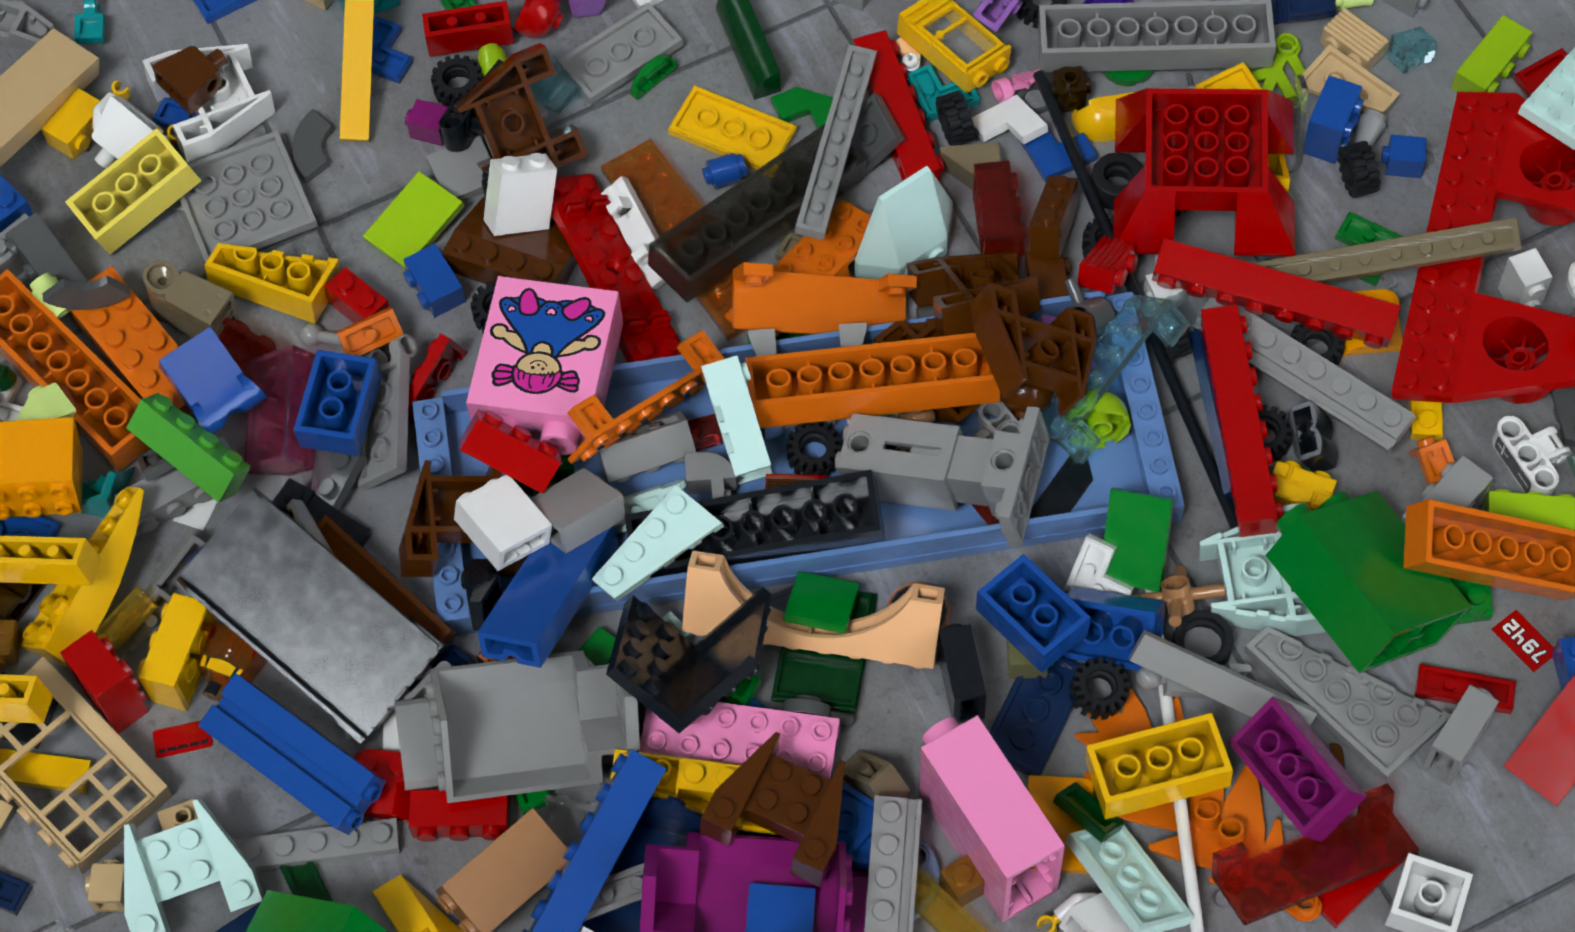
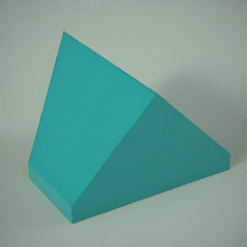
M135 467L119 473L109 471L106 477L101 474L97 481L89 479L88 484L82 482V514L104 518L114 505V495L128 487Z

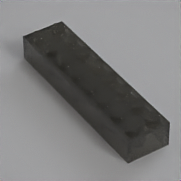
M825 124L649 244L648 266L688 303L733 272L735 267L743 262H747L796 227ZM852 145L836 199L863 181L866 158Z

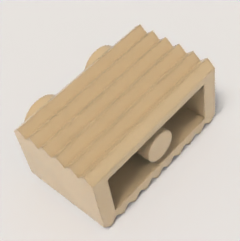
M1343 8L1335 18H1332L1331 22L1324 26L1320 42L1325 49L1331 44L1369 71L1387 54L1390 40L1351 11Z

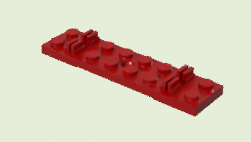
M593 174L556 178L551 214L589 287L619 291L623 318L619 347L627 363L682 355L677 349L680 341L670 324L672 319L670 316H667V309L663 310L650 283L639 265L635 263L631 255L632 252L618 225L606 208V205H609L611 202L608 200L607 195L600 194L601 190Z

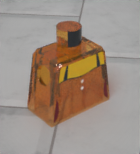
M213 621L198 663V669L202 677L208 680L203 694L214 701H220L222 698L220 693L235 673L252 682L268 662L227 625L217 621Z

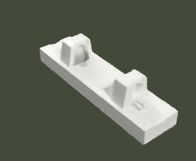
M621 176L600 194L607 195L608 200H610L611 203L606 205V208L618 225L632 252L631 255L635 263L639 265L652 289H658L676 275L678 271L629 179Z

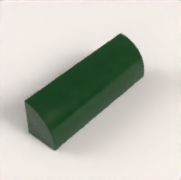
M718 0L716 12L753 99L756 100L781 92L779 68L750 1Z

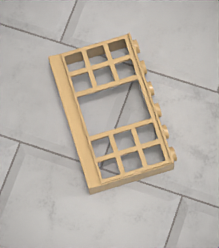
M43 656L23 675L38 676L65 712L48 726L45 723L36 724L41 732L24 746L9 732L19 723L8 722L3 726L0 722V739L4 736L17 750L14 755L0 765V796L7 803L13 800L20 807L16 810L18 815L28 825L34 822L40 828L37 834L49 848L55 844L61 851L58 854L60 860L70 870L75 866L83 874L92 866V863H96L124 839V825L134 823L135 828H137L172 797V794L161 778ZM72 717L107 755L40 811L4 772L67 719ZM113 760L126 776L108 791L94 775ZM89 780L103 796L84 811L70 796ZM133 781L144 792L146 797L128 812L114 796ZM65 801L79 816L60 832L46 816ZM109 801L123 817L106 832H103L90 816ZM85 822L99 838L79 853L66 837Z

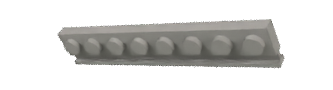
M1210 298L1202 309L1225 305L1217 303L1215 298ZM1238 305L1239 315H1245L1247 334H1243L1244 342L1250 341L1252 359L1248 360L1250 366L1255 367L1256 370L1306 401L1311 400L1323 412L1389 454L1393 451L1392 448L1401 440L1415 421L1416 416L1414 413ZM1200 311L1199 317L1190 325L1193 330L1198 329L1202 331Z
M874 796L864 932H913L922 799L913 800L901 797Z

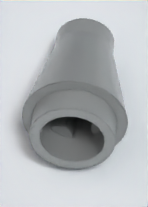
M1367 109L1363 114L1359 115L1355 143L1367 141L1368 145L1373 147L1387 126L1385 123L1386 117L1379 111Z

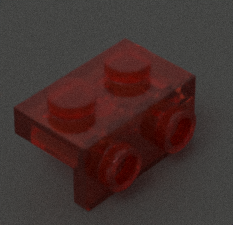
M226 317L222 322L224 330L218 338L239 366L244 376L259 386L279 359L276 344L265 335L258 336L251 332L250 328L242 321L236 320L234 322Z

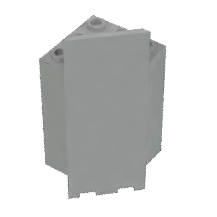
M584 650L549 654L541 668L518 664L517 659H509L506 661L501 660L430 669L431 682L425 683L426 698L394 701L405 791L438 786L439 791H445L447 803L603 783L602 765L613 763L615 749L640 751L638 701L606 675L609 664L588 667Z

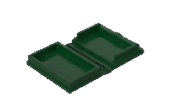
M859 591L850 620L873 614L875 612L877 594ZM782 646L771 701L784 703L786 699L796 698L798 695H808L820 698L821 702L831 706V710L856 714L866 659H852L848 656L836 654L825 655L803 649L791 650Z

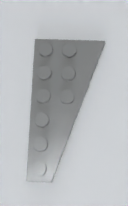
M1266 626L1245 645L1244 651L1298 701L1315 708L1318 713L1316 718L1384 781L1393 775L1440 731L1451 716L1450 713L1444 710L1440 712L1425 705L1426 702L1417 697L1413 699L1396 691L1394 686L1365 672L1359 673L1350 665L1346 667L1332 660L1333 657L1323 652L1319 654L1303 646L1302 642L1269 626Z

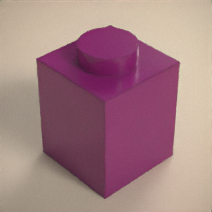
M416 99L413 108L409 109L405 116V125L408 127L410 138L443 146L444 140L439 120L448 107Z

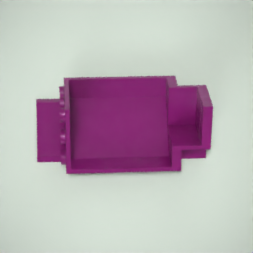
M687 832L686 847L646 845L642 880L640 932H746L749 883L816 888L813 932H864L868 873L852 872V854H846V842L837 841L834 860L821 887L790 874L792 859L799 846L798 843L792 840L778 837L735 835L729 847L700 833Z

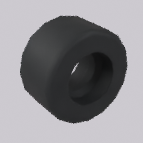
M1121 152L1108 153L1100 157L1094 164L1091 180L1104 208L1114 210V199L1128 185V183L1122 186L1112 185L1107 182V179L1117 176L1130 182L1143 168L1140 162L1133 156Z

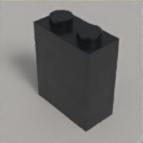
M950 624L944 629L939 630L938 659L951 717H955L958 723H965L977 715L982 720L985 718L986 691L971 625Z

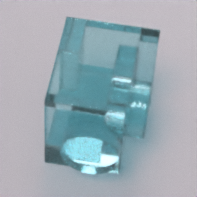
M1422 27L1392 34L1388 59L1403 74L1408 73L1409 67L1434 61V54L1437 48L1436 41Z

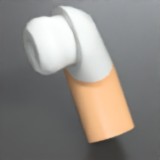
M903 38L897 39L895 42L898 53L902 56V62L906 67V71L917 70L920 67L921 54Z

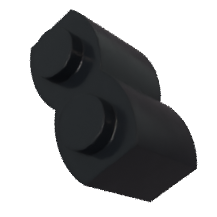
M1311 400L1290 407L1288 420L1292 431L1295 433L1293 448L1298 460L1312 472H1324L1335 468L1337 464V451L1334 444L1330 441L1332 437V424L1329 417Z

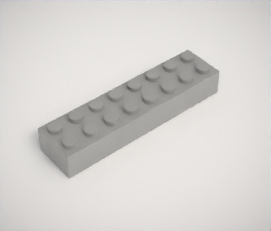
M1271 0L1039 5L1037 24L1040 70H1043L1044 73H1052L1053 70L1066 66H1081L1083 72L1232 68L1244 62L1248 68L1272 67L1276 42Z

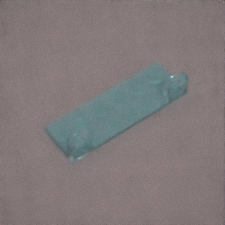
M1136 294L1127 299L1116 319L1107 324L1105 333L1095 343L1084 397L1064 416H1060L1055 392L1051 399L1052 405L1045 412H1041L1050 441L1059 443L1076 463L1084 464L1101 442L1098 436L1084 422V419L1152 331L1165 346L1174 347L1191 325L1171 300Z

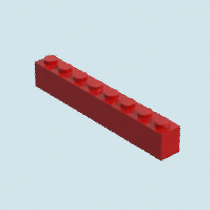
M1165 238L1163 239L1152 281L1157 282V285L1165 289L1180 288L1187 290L1186 293L1193 297L1203 298L1208 296L1215 298L1217 303L1225 306L1237 304L1245 307L1246 311L1253 314L1261 315L1264 312L1274 315L1275 319L1284 323L1295 321L1304 324V327L1309 330L1320 332L1323 329L1333 332L1334 336L1340 339H1358L1364 341L1366 346L1376 349L1388 347L1401 305Z
M1237 304L1201 309V328L1239 537L1277 533L1276 524L1283 516L1281 502H1275L1273 493L1278 492L1275 474L1269 473L1268 466L1273 465L1270 447H1264L1263 439L1267 438V427L1265 420L1259 421L1258 412H1262V401L1260 393L1254 394L1253 386H1257V375L1255 367L1249 368L1248 360L1252 359L1250 341L1244 342L1243 334H1247L1245 315H1239Z

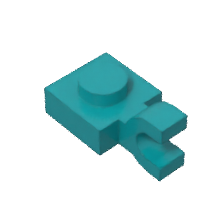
M84 0V14H75L74 40L77 44L105 43L106 18L104 13H100V4H96V0Z

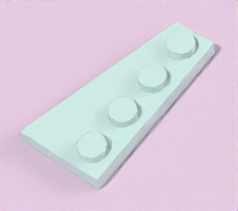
M675 485L595 574L592 581L617 602L649 580L650 576L663 566L664 568L675 561L676 557L689 548L693 549L702 542L703 538L713 531L716 533L724 525Z

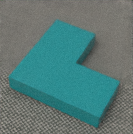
M931 64L920 67L915 71L907 72L908 78L906 82L908 86L912 85L914 87L917 104L923 110L927 123L939 118L935 105L936 97L959 90L964 95L968 108L980 104L981 98L976 89L965 93L954 82L942 86Z

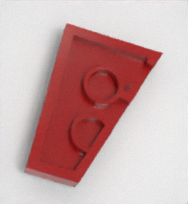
M441 333L437 339L430 343L427 349V357L423 364L415 369L412 375V383L409 386L408 421L413 424L415 421L412 402L433 399L436 394L435 386L437 383L443 380L447 381L453 373L452 369H450L453 362L457 358L463 360L468 351L452 339Z

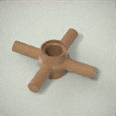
M1179 565L1174 569V575L1165 578L1161 582V592L1131 595L1166 601L1165 606L1169 614V624L1177 627L1182 623V616L1194 611V600L1226 596L1225 584L1192 587L1187 577V569Z

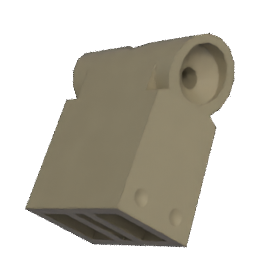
M157 260L145 267L143 281L153 314L157 320L171 323L173 328L190 338L195 337L211 326L222 344L226 341L239 322L233 292L187 271L180 272L172 263Z

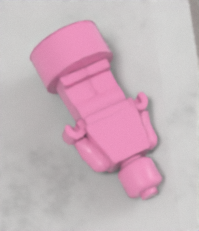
M1040 68L1033 72L1027 71L1013 74L1010 79L1002 77L993 81L991 87L996 100L1001 103L1013 97L1016 90L1030 89L1032 85L1036 84L1033 74L1039 71Z

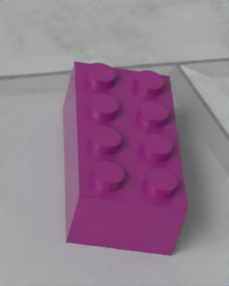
M1272 697L1228 741L1304 837L1322 842L1367 797L1292 704Z

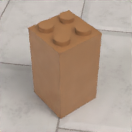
M532 808L435 892L439 897L436 901L447 914L453 912L461 921L458 927L462 932H491L546 885L556 870L562 871L567 862L563 858L567 847Z

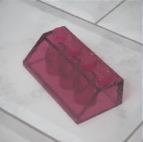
M291 345L251 359L250 380L268 398L247 412L244 461L251 466L247 474L293 476L313 469L314 449L300 447L293 430L316 354Z

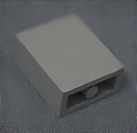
M585 468L549 487L543 494L539 493L530 498L552 524L550 542L566 554L625 519V498L618 489H614L605 483L601 477L592 474Z
M1469 685L1432 744L1422 770L1451 786L1487 728L1499 703L1490 692Z

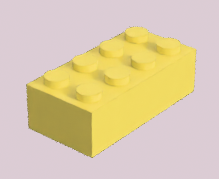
M156 128L65 202L94 239L111 255L202 180L161 131Z

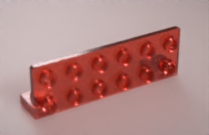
M1387 783L1364 792L1367 797L1358 805L1357 815L1342 821L1322 842L1308 837H1301L1249 859V851L1243 842L1214 852L1212 854V879L1242 924L1248 925L1405 861L1408 853L1418 855L1419 848L1393 814L1395 792Z

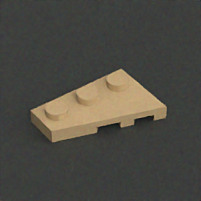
M1331 44L1304 71L1294 85L1295 88L1320 96L1328 75L1362 86L1360 98L1364 99L1361 111L1364 112L1367 109H1372L1382 114H1385L1400 95L1395 89Z

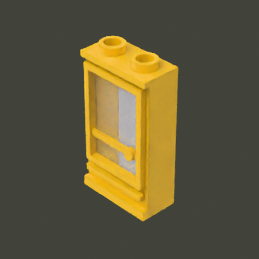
M919 0L899 13L897 34L965 93H969L976 87H982L988 79L997 73H1003L1010 64L1012 47L1009 44L1006 46L953 0Z

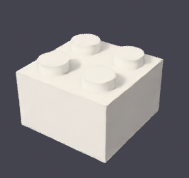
M1408 853L1401 869L1385 926L1403 932H1457L1473 874Z

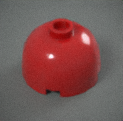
M525 0L512 30L529 38L545 36L551 27L557 30L564 15L559 12L561 1Z

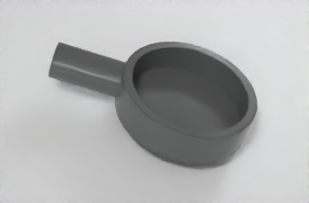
M798 695L796 698L784 700L783 711L839 718L841 725L851 727L854 720L852 714L831 710L830 705L821 702L820 698L814 696Z

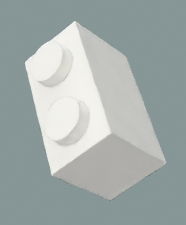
M1534 248L1508 257L1498 290L1504 300L1540 309L1553 276L1537 249Z

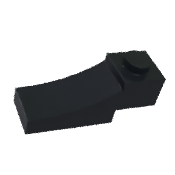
M291 478L287 480L272 501L294 520L293 512L287 511V505L292 499L302 500L316 525L326 514L332 517L363 547L372 535L369 528L343 514L320 498L315 491Z
M472 559L461 575V585L467 593L473 631L480 629L503 594L499 571L496 570L488 559Z

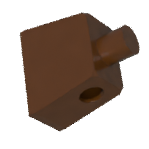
M189 46L152 65L156 83L192 116L222 87L219 68L227 63V59L218 48L205 56L196 46Z

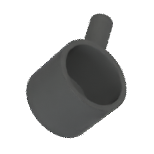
M1075 276L1065 280V286L1073 303V306L1070 308L1093 315L1096 338L1110 333L1116 321L1115 312L1111 304L1102 297H1092L1084 300Z

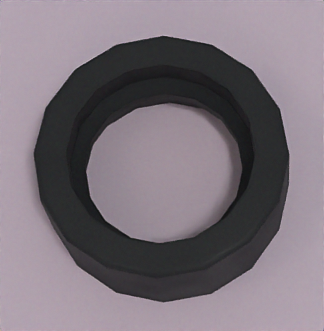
M1207 610L1193 611L1183 616L1181 625L1175 627L1172 643L1185 648L1184 637L1189 630L1197 627L1211 629L1221 638V648L1216 655L1204 658L1217 664L1225 665L1229 660L1234 643L1233 630L1227 620L1219 614Z

